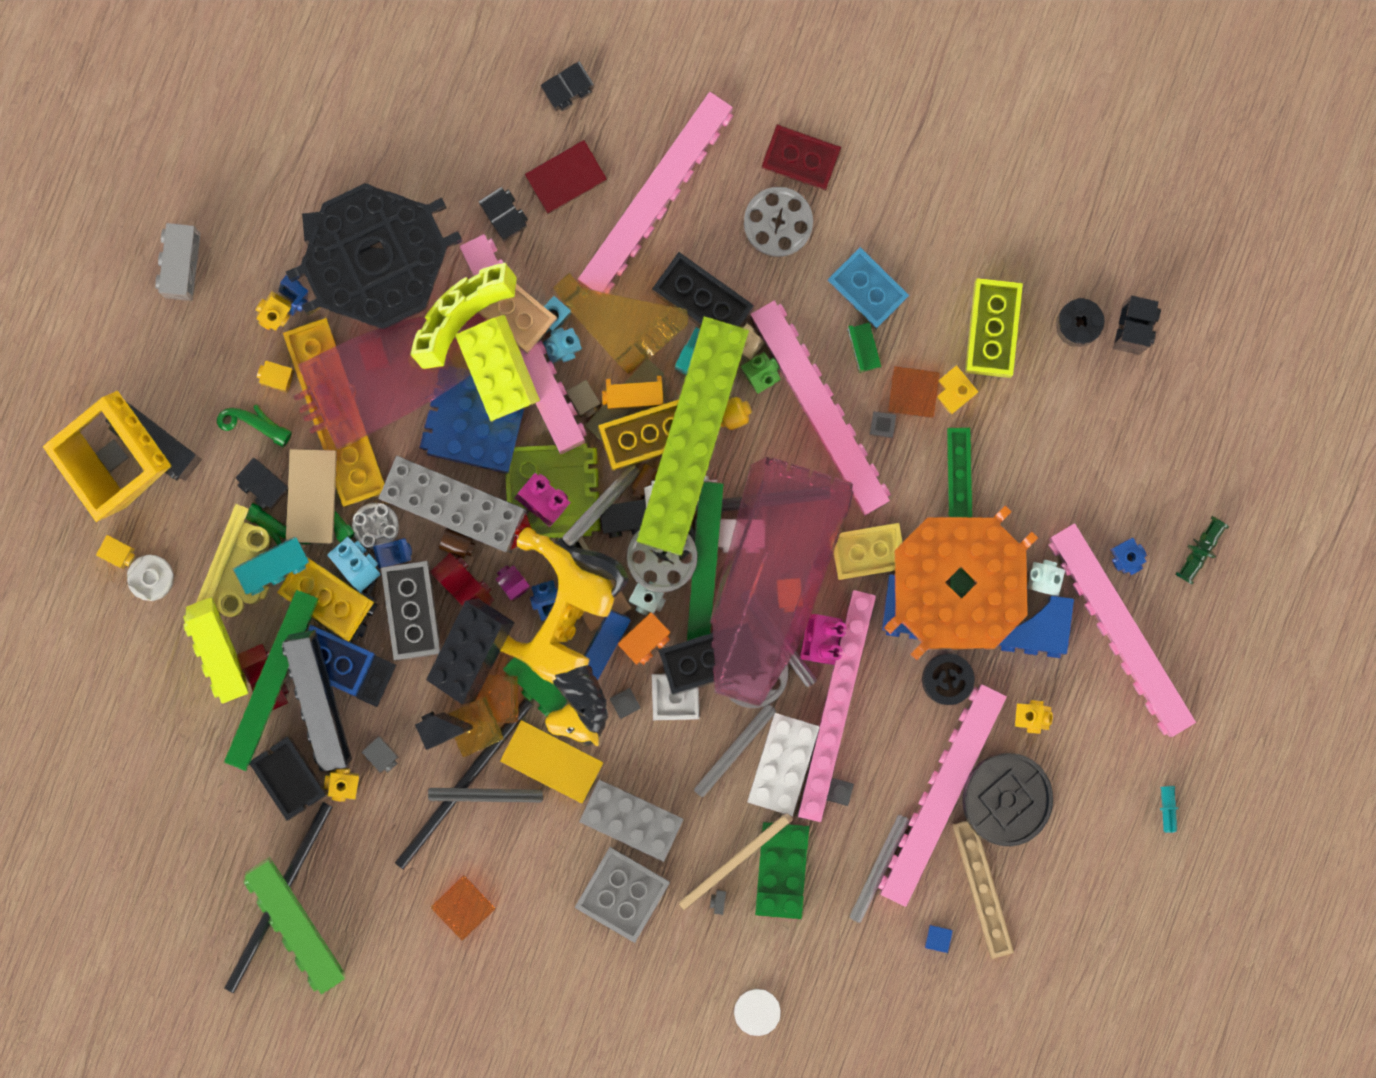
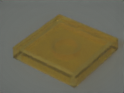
M486 697L448 713L472 724L474 728L455 737L463 758L504 740Z

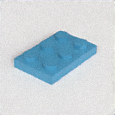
M861 247L827 280L876 329L909 297Z

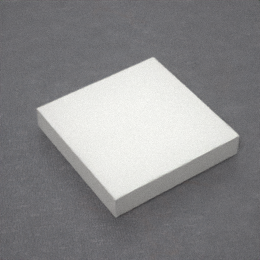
M652 674L653 720L699 719V688L673 696L666 674Z

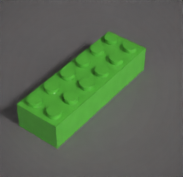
M270 856L247 870L245 881H243L250 893L255 892L258 896L256 902L263 913L266 911L271 917L269 918V923L276 933L280 931L283 935L282 943L287 951H293L296 955V960L294 961L300 971H306L309 975L307 981L313 991L318 990L322 995L345 980L344 970Z

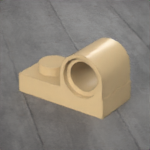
M746 324L743 328L749 330L742 355L746 359L752 360L765 342L753 332L754 329Z

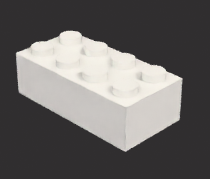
M774 713L749 794L748 803L793 816L819 726Z

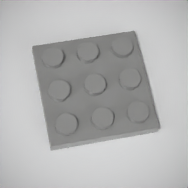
M609 847L575 908L635 943L670 881Z

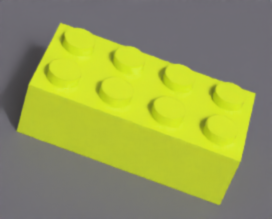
M979 278L975 280L965 373L1005 378L1013 376L1023 283Z
M505 315L494 317L455 335L490 421L502 418L540 401Z
M210 597L187 606L186 615L183 616L185 621L183 626L187 636H192L194 644L192 646L196 656H201L203 662L201 666L206 678L210 676L212 682L210 687L214 697H219L223 704L248 694V680L241 669L237 653L213 598Z

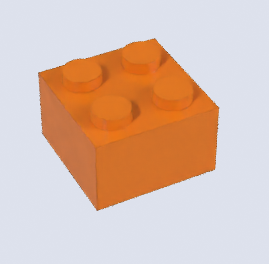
M651 612L617 645L636 665L641 663L644 666L653 657L651 652L655 648L662 649L670 641L668 636L671 633Z

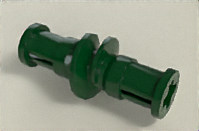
M1211 516L1210 519L1212 521L1205 532L1201 534L1199 541L1193 538L1196 546L1188 544L1187 548L1192 552L1187 556L1186 562L1179 573L1177 571L1175 575L1191 585L1194 584L1193 580L1199 570L1203 568L1207 557H1216L1212 550L1218 544V540L1225 529L1230 527L1214 516Z

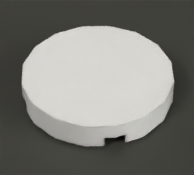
M156 555L142 556L131 564L127 572L128 586L136 597L147 601H155L163 598L170 592L173 586L174 574L171 566L165 559Z
M752 989L742 994L737 1000L734 1010L736 1023L741 1030L755 1036L768 1034L775 1029L780 1020L781 1013L779 1003L773 994L762 989Z

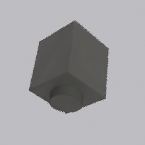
M378 736L362 751L363 755L380 773L384 770L389 773L398 764L395 760L399 756L381 736Z

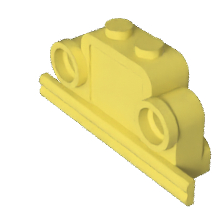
M235 504L196 601L197 603L212 597L218 612L227 617L240 615L244 610L245 603L253 605L260 602L261 599L265 600L270 588L266 584L263 586L265 590L254 596L251 593L246 595L232 569L265 552L271 541L265 529L244 522L249 509Z

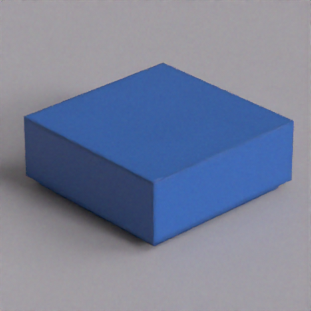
M929 925L925 948L948 953L953 930Z

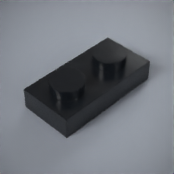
M375 655L356 698L378 707L397 665Z

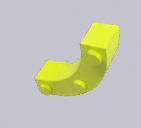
M501 263L479 270V274L470 279L465 277L435 302L425 316L426 322L422 329L416 333L411 351V356L422 369L444 366L447 351L455 335L476 313L495 302L515 297L517 277L506 263Z

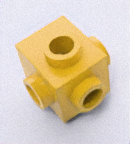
M271 291L267 299L264 300L262 298L255 309L258 311L256 317L259 320L258 323L268 330L272 328L276 331L279 326L284 327L290 317L287 313L291 309V302Z
M1030 700V704L1017 703L1015 727L1027 728V733L1041 734V729L1049 730L1053 722L1051 707L1043 706L1044 701Z
M349 768L331 770L330 776L325 775L324 789L328 790V796H332V800L345 802L346 798L356 800L359 773H352ZM343 782L345 785L340 787L337 784Z

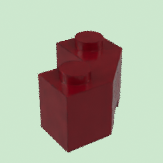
M449 553L430 571L462 606L466 600L479 598L488 605L495 600L489 594L492 589L483 580L479 583L466 570L469 565L460 556L456 559Z
M263 643L237 654L241 669L250 683L252 692L271 651H267ZM285 681L273 710L289 703L286 696L289 693V689Z

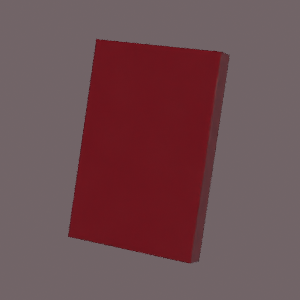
M776 124L761 168L826 191L841 147Z
M585 140L525 173L528 182L547 214L552 213L607 181L605 174Z

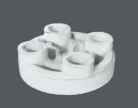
M369 503L361 507L353 516L352 529L355 532V538L363 546L373 549V546L395 540L399 531V521L395 512L388 506L381 503Z

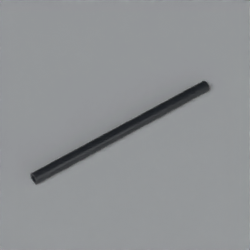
M525 698L520 702L454 788H468L533 704ZM443 801L395 861L397 866L403 870L406 868L457 801Z
M322 802L283 876L289 887L293 884L333 808L325 802ZM267 911L263 913L224 989L231 993H235L271 925L269 923V918L271 917Z

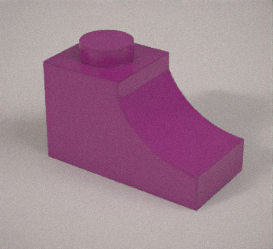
M506 565L497 572L499 577L495 580L511 601L514 602L531 589V586L514 565L512 567Z

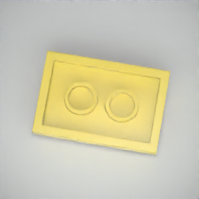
M899 523L830 535L838 580L895 571L894 551L902 543Z

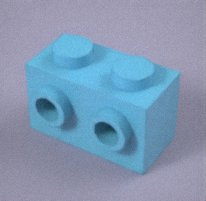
M347 537L327 555L347 580L361 593L381 573L375 568L378 563L370 554L364 555L367 550L358 540L354 543Z

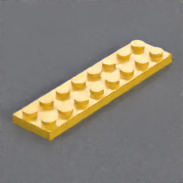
M327 318L284 332L283 336L323 450L337 451L336 488L343 507L380 495L385 483Z

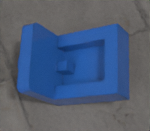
M286 275L281 280L278 292L293 301L289 314L294 316L297 311H303L302 305L308 302L307 295L309 290L304 288L298 280L291 283Z
M406 538L373 546L378 569L411 561L412 549L410 544L407 543Z

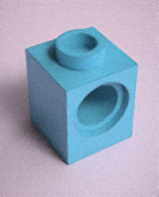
M555 296L544 306L547 310L555 311L559 314L557 321L553 323L547 332L559 329L572 314L571 310Z

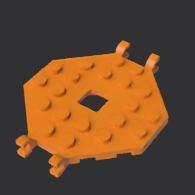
M1006 506L993 518L927 517L895 549V617L885 625L884 629L891 634L903 623L922 642L911 653L916 660L928 649H995L1027 616L1026 550L1038 537L1031 532L1019 544L1000 525L1012 512ZM959 568H962L976 582V585L962 599L945 583Z

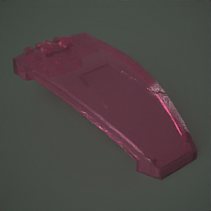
M476 313L461 327L458 333L487 320L479 313ZM425 316L401 321L384 330L379 328L362 334L299 364V370L308 389L293 397L297 401L311 394L314 401L303 405L299 410L301 413H304L315 407L318 409L304 416V421H311L320 415L324 421L309 429L310 433L314 434L327 428L336 448L340 450L405 417L439 397L471 375L456 336L447 351L444 366L422 369L411 356L416 333L422 329L426 322Z

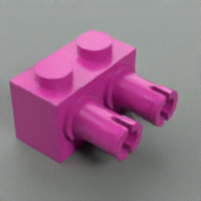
M534 473L514 498L550 527L571 502L567 500L568 496L560 489L555 490L550 486V481L545 476Z
M808 614L800 659L835 665V661L842 657L839 652L843 653L841 646L838 645L839 638L846 634L843 629H847L845 623L842 622L843 619Z

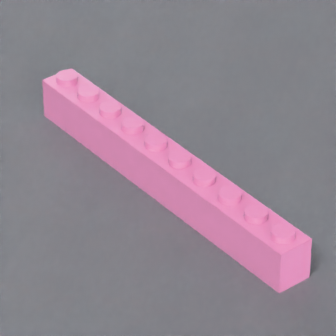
M708 93L578 278V282L600 298L604 294L608 295L615 286L613 280L617 275L621 277L627 269V260L630 256L634 258L641 249L639 243L643 238H649L654 230L653 223L656 219L661 220L668 209L665 207L670 200L674 202L681 192L678 189L683 181L687 183L693 175L694 171L691 170L696 162L700 164L707 155L705 149L709 144L712 146L715 144L720 136L718 133L722 125L726 127L733 118L731 114L732 106L713 93Z
M485 234L460 246L474 276L479 274V270L503 263L502 259L497 261L494 252L497 251L492 238L487 240ZM542 341L537 342L528 354L519 348L540 399L536 405L560 455L586 443L583 437L587 433L582 423H576L573 416L577 415L572 403L567 404L564 399V395L567 392L562 382H556L553 375L557 374L552 362L547 363L544 354L547 351Z
M774 300L751 313L750 318L779 365L782 374L862 513L866 516L890 501L888 497L891 494L885 484L880 485L876 478L879 476L873 463L868 464L865 459L868 455L861 443L857 445L853 438L856 436L850 423L845 424L842 419L845 415L839 404L834 405L830 398L833 396L831 389L827 383L822 384L819 379L822 376L816 364L811 365L807 358L810 356L808 349L804 343L802 345L799 344L796 339L799 336L793 324L788 325L784 318L787 316L785 309L781 304L777 305Z
M1074 523L1049 538L1051 543L1048 546L1054 556L1059 555L1063 562L1060 564L1061 568L1065 570L1066 576L1071 575L1075 583L1072 585L1079 596H1084L1087 601L1084 605L1091 616L1095 615L1099 623L1096 625L1103 636L1107 634L1111 641L1109 643L1110 649L1115 656L1119 654L1123 661L1121 666L1127 675H1132L1135 683H1133L1135 690L1139 695L1143 694L1146 698L1147 703H1145V706L1151 715L1155 714L1160 721L1157 725L1162 734L1173 737L1195 724L1196 721L1076 524Z
M855 590L851 593L844 622L847 629H843L846 634L840 638L839 643L843 653L839 652L842 657L835 661L798 817L817 822L822 820L876 595Z
M982 684L978 688H973L969 696V700L972 702L968 709H963L959 717V721L962 723L958 730H953L948 740L951 742V746L948 751L944 749L938 761L941 763L939 771H933L928 782L931 784L928 793L923 792L918 803L921 805L918 814L913 813L908 825L911 826L908 835L903 834L898 844L901 850L898 856L893 855L888 865L891 871L888 877L883 876L878 886L881 889L880 895L905 907L907 906L1007 696Z

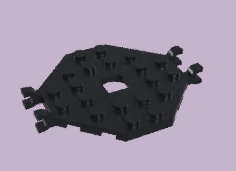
M364 183L324 202L301 265L286 271L291 283L306 275L316 296V299L302 305L305 314L309 316L323 308L384 330L426 310L448 247L463 242L458 231L443 238L432 216L434 213L447 209L442 197L432 203L424 204ZM381 242L389 262L372 271H368L359 251Z

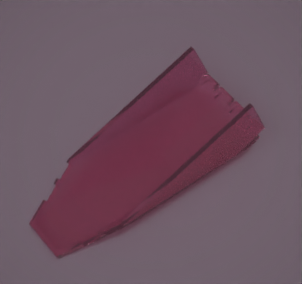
M765 457L750 466L711 616L714 636L712 648H714L715 666H713L715 694L756 706H761L800 645L854 491H852L853 484L849 481L835 477L831 485L832 476L813 470L811 478H809L810 469L791 464L789 471H787L788 462L773 457Z

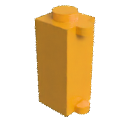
M661 375L657 376V382L611 385V379H606L607 391H602L603 405L608 404V410L663 405Z

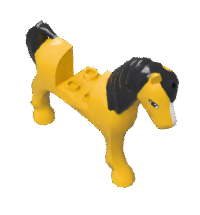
M527 527L520 533L517 547L525 551L536 550L547 558L558 577V592L547 619L534 639L529 643H522L508 635L500 652L509 654L526 663L543 680L554 684L569 704L563 709L553 711L545 718V724L550 733L570 737L585 747L592 744L598 746L599 738L605 729L606 720L608 719L607 700L604 697L598 679L593 675L592 667L588 665L589 658L562 645L560 642H568V640L573 638L576 633V627H574L576 620L582 617L584 611L607 617L611 611L614 598L626 587L628 576L621 563L610 556L598 551L581 549L574 544L569 546L563 540V537L553 543L548 536L540 535Z

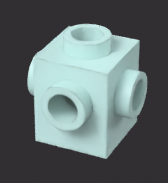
M1044 560L1043 564L1033 562L1027 589L1059 597L1065 570L1057 568L1056 562Z
M637 583L629 603L637 606L635 609L637 612L648 616L651 612L653 614L655 611L660 612L666 600L663 598V592L648 590ZM651 595L653 600L646 602L644 600L645 596Z

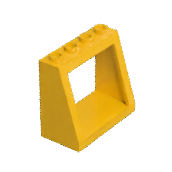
M118 390L102 397L43 446L96 522L127 508L171 467L164 454ZM101 412L107 417L144 470L143 473L123 489L119 488L81 434V431Z

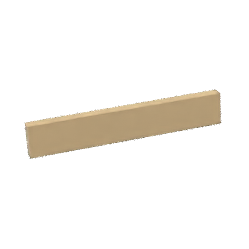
M788 813L784 814L679 902L683 910L688 908L793 820Z
M967 820L952 824L990 957L994 959L1014 953L981 838L972 830Z

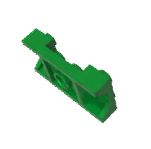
M763 822L762 833L773 823ZM787 824L761 846L755 916L802 919L810 826Z

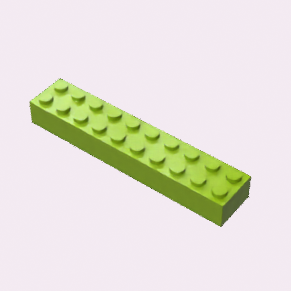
M704 317L637 543L682 556L749 330Z

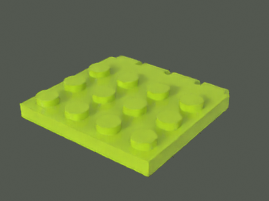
M582 444L560 455L556 445L515 447L509 473H505L507 502L528 510L514 497L534 473L545 476L550 481L549 485L555 490L560 489L568 496L567 500L571 503L550 527L530 511L527 517L531 528L536 533L548 536L549 538L563 537L599 498V492H590V488L599 487L598 469H589V465L598 464L597 448H588V444ZM600 517L581 537L592 536V532L601 531Z

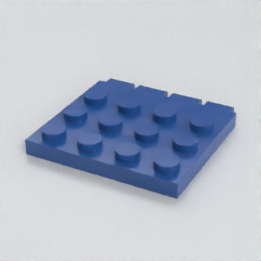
M449 366L448 370L439 369L435 385L443 387V390L434 388L430 407L438 409V411H428L424 428L432 431V433L423 432L419 448L427 450L428 456L508 474L525 408L490 421L471 372Z

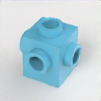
M563 327L556 329L550 333L551 337L543 342L549 360L552 363L561 360L563 363L576 358L575 353L582 349L580 339L575 334L573 328L565 331Z

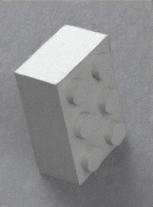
M166 223V229H162L161 243H164L163 252H160L158 257V265L161 266L160 275L156 276L155 287L165 298L193 301L201 235L195 226Z

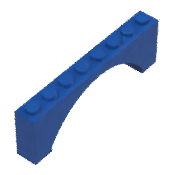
M888 575L881 631H886L884 629L885 625L895 617V575ZM1049 596L1048 603L1037 614L1017 626L998 645L1001 646V651L1015 652V648L1024 649V654L1038 655V651L1047 652V657L1061 659V654L1066 655L1068 651L1074 599ZM903 623L891 634L886 631V636L900 637V633L909 634V639L919 640Z

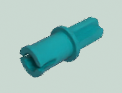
M1175 786L1160 787L1162 799L1160 811L1163 814V831L1165 833L1177 832L1176 810L1179 809L1176 807Z

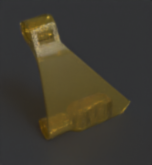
M570 272L553 287L554 291L577 319L628 374L646 358L649 359L688 325L687 309L587 289L581 286Z

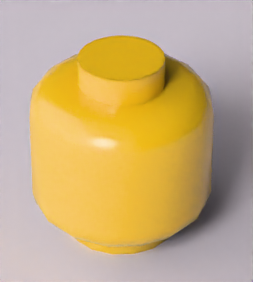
M737 396L728 399L721 426L734 430L746 425L749 422V414L752 413L748 401L743 402Z

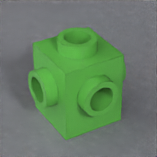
M765 352L741 366L757 394L781 380L777 372L780 370L779 365L774 358L769 359Z

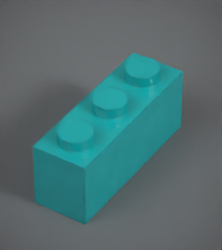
M294 536L232 569L245 594L251 593L254 596L265 590L264 585L270 582L275 585L285 580L284 575L290 572L297 574L306 569L305 564L309 563L297 538Z

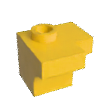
M957 365L938 380L944 391L937 398L951 415L979 392Z

